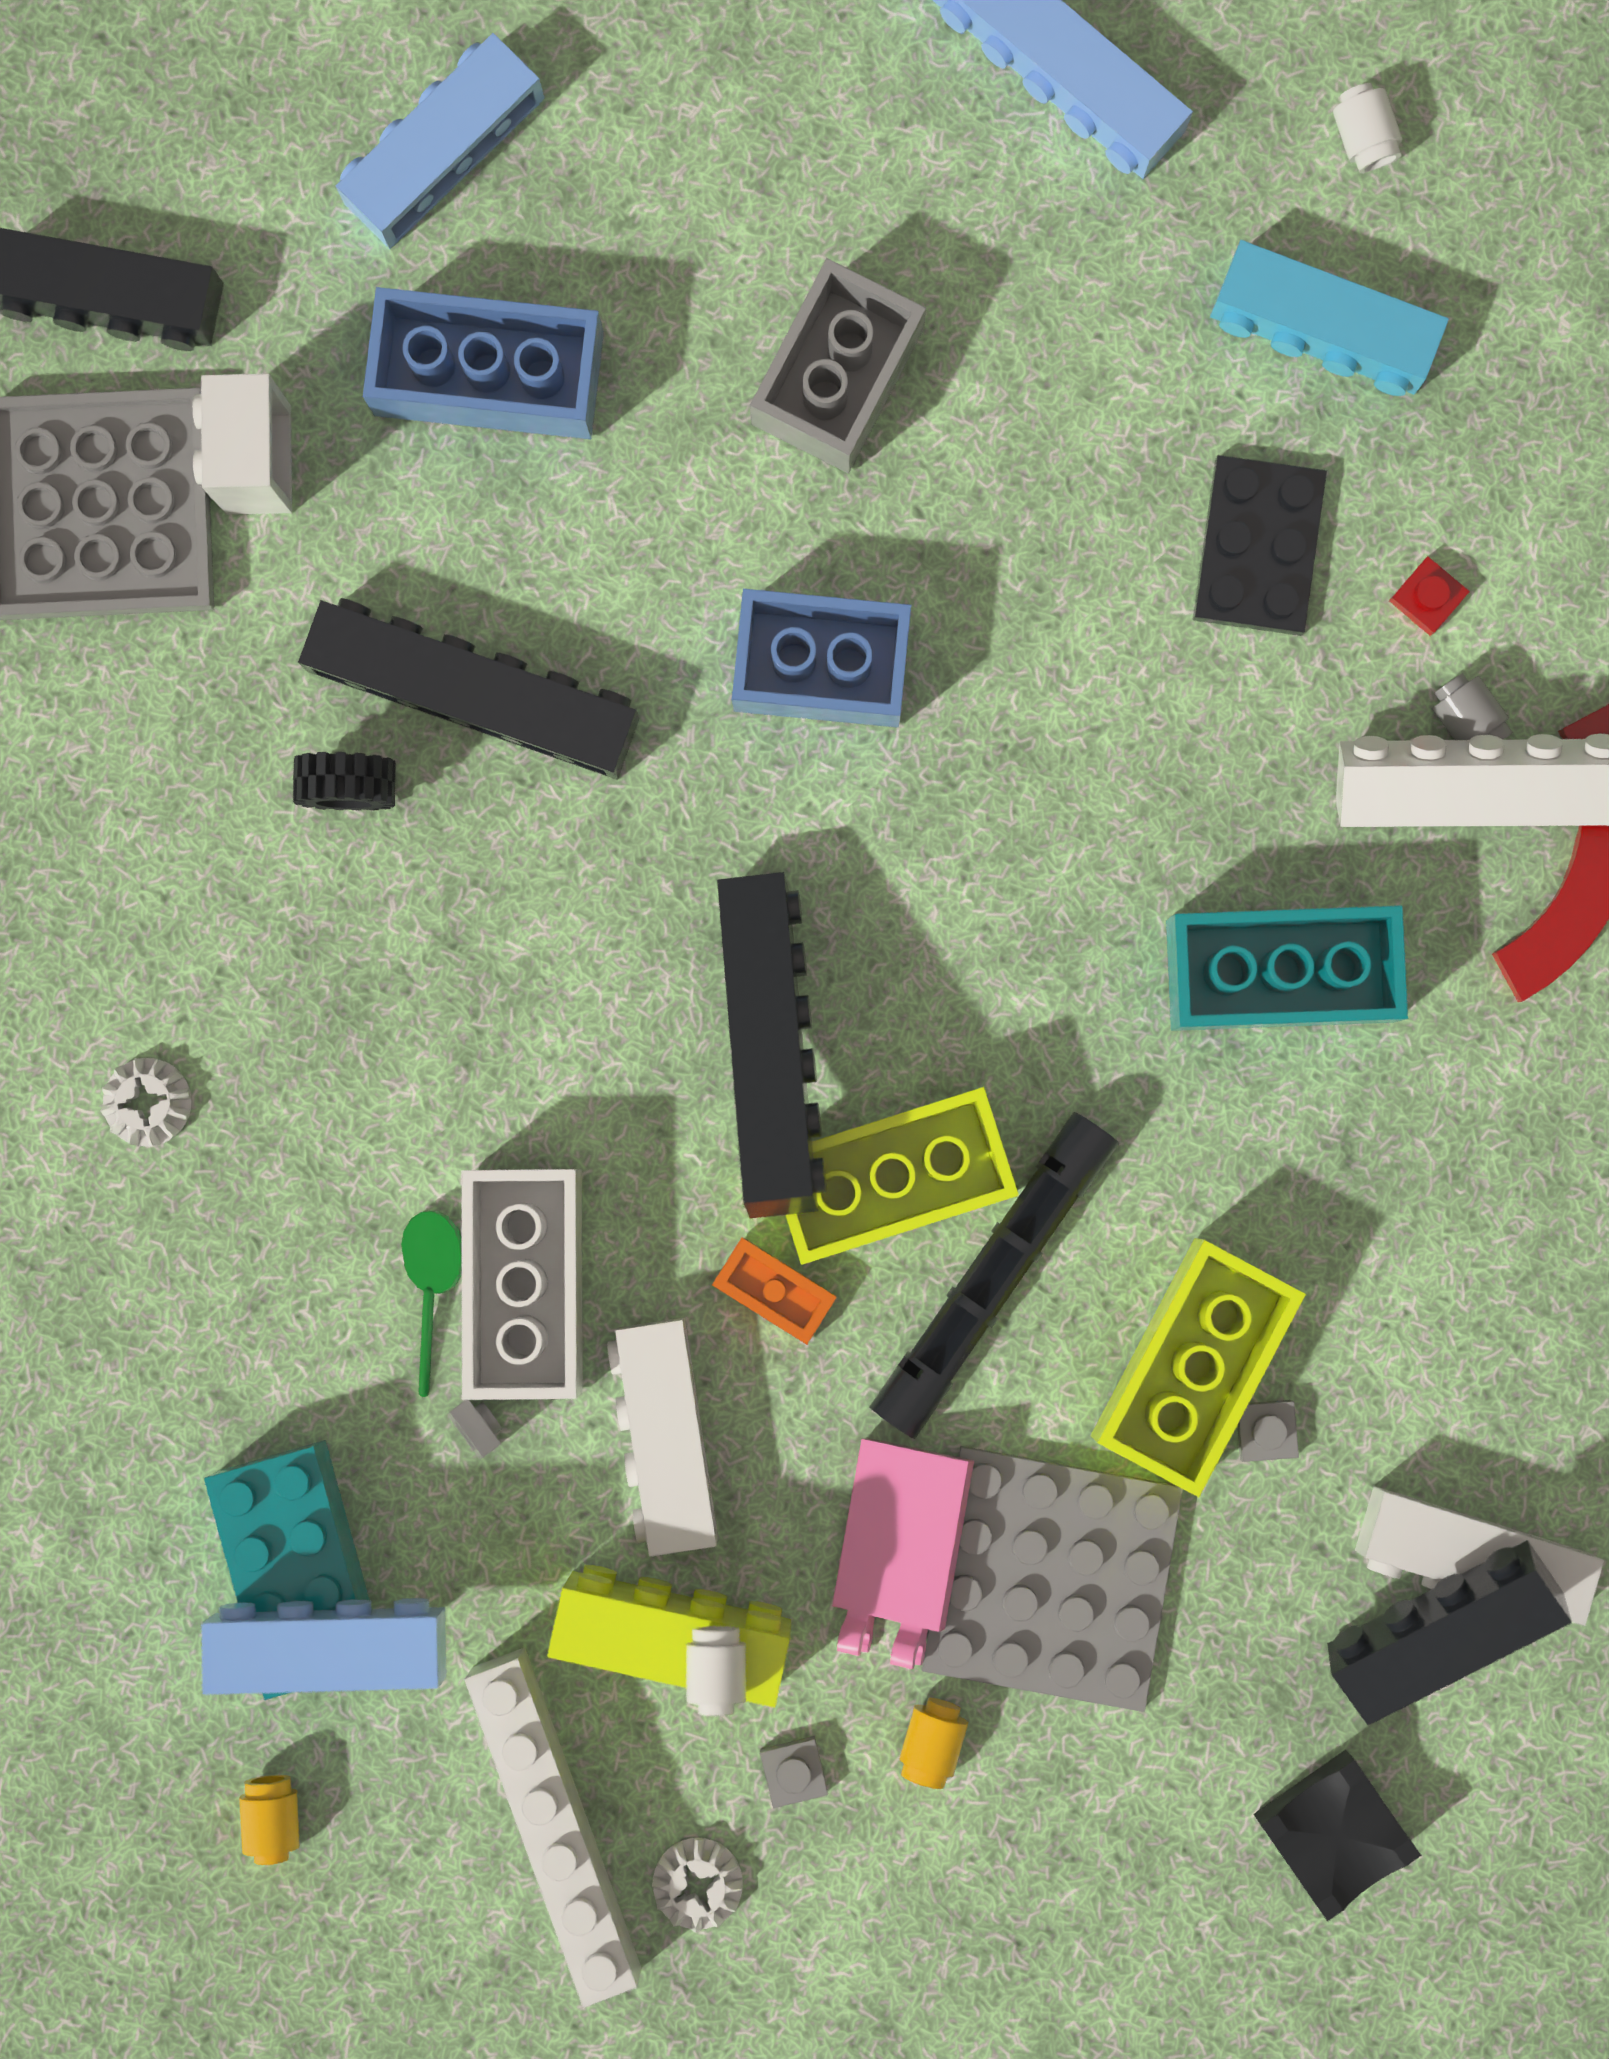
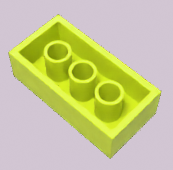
M981 1087L812 1141L813 1157H823L827 1192L817 1193V1212L785 1216L800 1263L803 1265L1019 1196L985 1088Z
M1194 1238L1090 1436L1098 1444L1189 1493L1200 1497L1306 1294L1210 1242Z
M584 1565L583 1573L572 1571L562 1587L547 1655L548 1658L687 1688L686 1644L692 1642V1629L707 1626L738 1627L740 1642L745 1643L746 1701L775 1708L791 1633V1619L781 1617L783 1610L781 1607L759 1601H750L748 1609L726 1605V1595L704 1589H695L693 1597L671 1593V1583L650 1577H639L638 1585L616 1580L617 1572L615 1570L596 1565Z

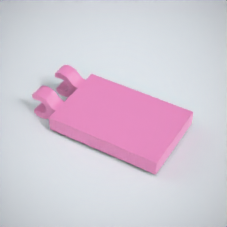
M869 1438L861 1439L832 1603L833 1607L848 1610L839 1633L837 1651L860 1656L861 1651L869 1652L873 1638L875 1617L901 1623L893 1644L890 1664L914 1669L915 1664L920 1666L923 1664L928 1629L937 1632L945 1630L974 1460Z

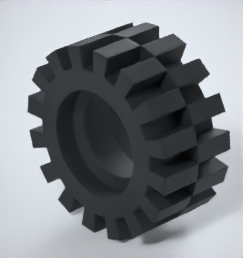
M317 752V754L304 753L296 755L294 758L293 802L295 805H302V807L307 808L316 807V809L370 811L386 810L395 807L396 761L392 758H382L380 755L366 756V753L346 754V752H336V754Z

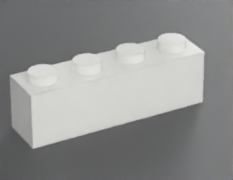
M685 1317L619 1327L615 1330L616 1340L608 1341L607 1346L612 1375L622 1374L625 1396L616 1397V1409L620 1430H630L633 1452L625 1453L624 1461L629 1487H639L642 1508L633 1509V1523L637 1543L647 1542L649 1557L717 1547L719 1538Z
M1377 1486L1373 1487L1355 1548L1356 1552L1369 1559L1368 1569L1400 1579L1402 1570L1422 1575L1421 1585L1433 1589L1443 1578L1452 1574H1463L1484 1563L1495 1551L1506 1547L1513 1548L1528 1540L1564 1592L1572 1622L1582 1626L1586 1625L1604 1563L1603 1559L1589 1552Z

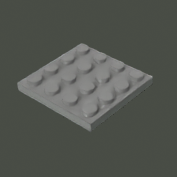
M201 387L0 397V620L214 610L210 497L202 488V484L196 483L193 471L194 451L201 450V429H197L195 426L192 404L194 395L201 394Z
M960 1446L959 1457L974 1460L945 1630L937 1632L928 1629L926 1652L921 1667L922 1672L1145 1712L1183 1489L1168 1483Z

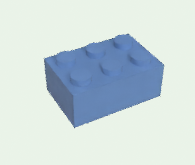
M743 588L732 691L734 712L899 728L911 605Z

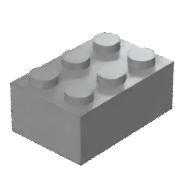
M826 258L750 404L751 425L849 474L924 330L926 307Z

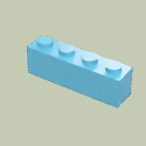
M1240 240L1210 318L1220 321L1219 327L1228 334L1247 338L1253 333L1271 340V347L1283 355L1290 357H1300L1302 353L1323 360L1322 366L1327 371L1344 377L1353 376L1354 372L1375 380L1374 386L1378 390L1393 396H1404L1406 392L1415 395L1424 383L1449 318L1243 240Z

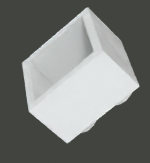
M269 374L201 375V394L194 395L192 404L195 426L197 429H201V450H195L193 454V471L196 483L202 484V488L227 515L292 513L290 403Z

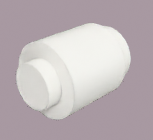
M1364 83L1340 95L1342 103L1334 108L1333 114L1349 162H1356L1359 173H1366L1398 160L1402 156L1399 144L1403 139L1386 89H1373L1371 83Z
M730 1626L693 1628L692 1642L686 1644L687 1703L698 1704V1714L723 1716L734 1714V1704L746 1701L745 1643L740 1642L739 1628Z

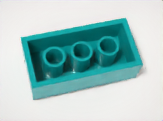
M1403 905L1174 914L1166 920L1171 1031L1394 1023L1408 1019Z
M326 1440L219 1470L204 1478L237 1603H254L255 1612L278 1611V1604L284 1602H313L314 1611L336 1610V1603L345 1600H370ZM292 1692L262 1694L264 1700H268Z

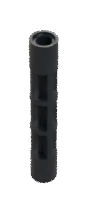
M1076 1112L1072 1113L1036 1165L1037 1171L1003 1220L995 1224L991 1230L993 1234L957 1286L955 1288L952 1286L947 1293L948 1299L912 1351H907L870 1404V1409L913 1439L917 1437L953 1385V1382H951L953 1377L989 1326L992 1328L998 1320L996 1315L1033 1262L1037 1263L1043 1255L1041 1250L1078 1197L1082 1198L1120 1144L1114 1137ZM1061 1166H1063L1064 1169L1061 1174H1057ZM922 1369L923 1373L917 1378L916 1375Z

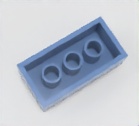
M376 287L363 398L373 415L377 417L592 440L604 337L599 311Z

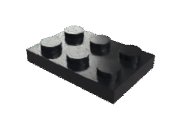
M1217 455L1214 464L1193 621L1302 636L1305 633L1327 470Z

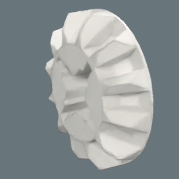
M135 1058L133 1061L115 1068L114 1074L108 1083L102 1087L104 1095L103 1106L100 1112L105 1116L110 1126V1132L131 1145L156 1146L174 1138L183 1129L189 1118L192 1099L188 1083L178 1069L163 1060ZM141 1083L145 1086L148 1094L167 1095L166 1100L159 1101V1104L150 1107L151 1116L145 1118L142 1110H133L123 1106V1104L131 1103V1100L139 1097Z
M689 1838L674 1844L659 1859L654 1871L652 1887L657 1909L664 1913L671 1921L673 1927L682 1926L693 1930L695 1933L711 1927L719 1928L737 1910L742 1895L743 1877L738 1861L725 1846L711 1839ZM686 1865H688L691 1873L695 1872L699 1879L706 1878L707 1876L711 1878L718 1874V1876L714 1877L713 1882L707 1886V1903L709 1906L705 1904L704 1900H700L696 1893L689 1894L688 1896L684 1894L677 1898L688 1885Z

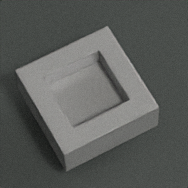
M465 1400L447 1414L479 1459L484 1458L501 1445L495 1434L502 1430V1427L483 1402L474 1407L469 1400Z
M1294 1401L1249 1403L1237 1425L1240 1460L1242 1462L1299 1458Z
M815 1736L760 1749L773 1809L828 1795V1788Z

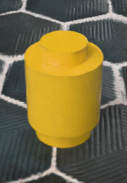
M928 1698L926 1706H914L899 1758L904 1763L901 1772L902 1777L921 1786L944 1789L947 1777L954 1776L969 1723L966 1719L959 1716L961 1710L959 1706L937 1698Z
M269 1775L246 1780L244 1782L245 1794L239 1797L242 1853L254 1856V1863L258 1865H272L289 1860V1852L300 1847L297 1790L291 1788V1777L287 1775Z

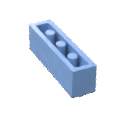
M494 33L482 44L479 42L474 43L467 48L458 61V67L443 82L438 80L429 85L422 93L418 102L419 105L404 119L399 118L391 122L382 132L379 144L365 157H357L352 160L343 170L340 181L335 185L343 203L389 249L411 230L545 99L539 77Z
M425 1598L394 1601V1608L371 1609L370 1600H345L336 1603V1610L314 1611L313 1602L292 1601L278 1604V1611L255 1612L254 1603H230L219 1606L220 1613L213 1614L201 1623L202 1695L438 1689L447 1677L445 1607H429V1599Z

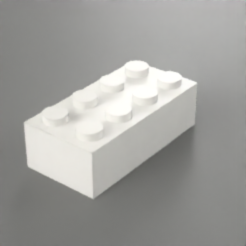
M582 1169L461 1170L462 1400L577 1399L583 1393Z

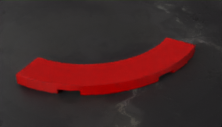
M1609 704L1559 730L1561 739H1586L1593 734H1609ZM1579 825L1572 857L1564 880L1555 897L1524 932L1504 947L1492 953L1518 1003L1525 1001L1546 988L1566 972L1591 946L1609 919V825Z

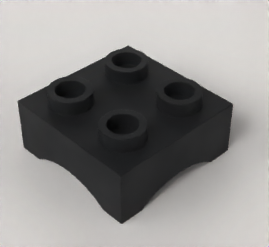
M1346 1749L1254 1813L1266 1834L1327 1922L1344 1911L1355 1898L1387 1875L1406 1867L1421 1856L1356 1760Z

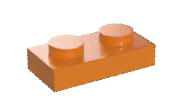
M741 1237L712 1286L806 1345L837 1298L835 1294L744 1237Z

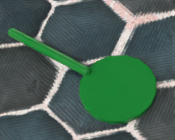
M423 1211L411 1218L404 1229L401 1243L407 1275L417 1288L424 1291L418 1389L421 1397H427L430 1390L434 1294L445 1293L455 1287L462 1276L461 1234L449 1216L439 1211Z

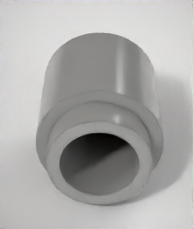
M1462 673L1435 692V695L1441 702L1434 706L1432 710L1454 740H1470L1478 735H1493L1504 740L1513 733L1505 722L1509 719V716L1479 675L1468 681Z

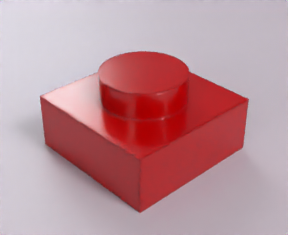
M1427 556L1391 597L1389 602L1429 636H1432L1470 591Z

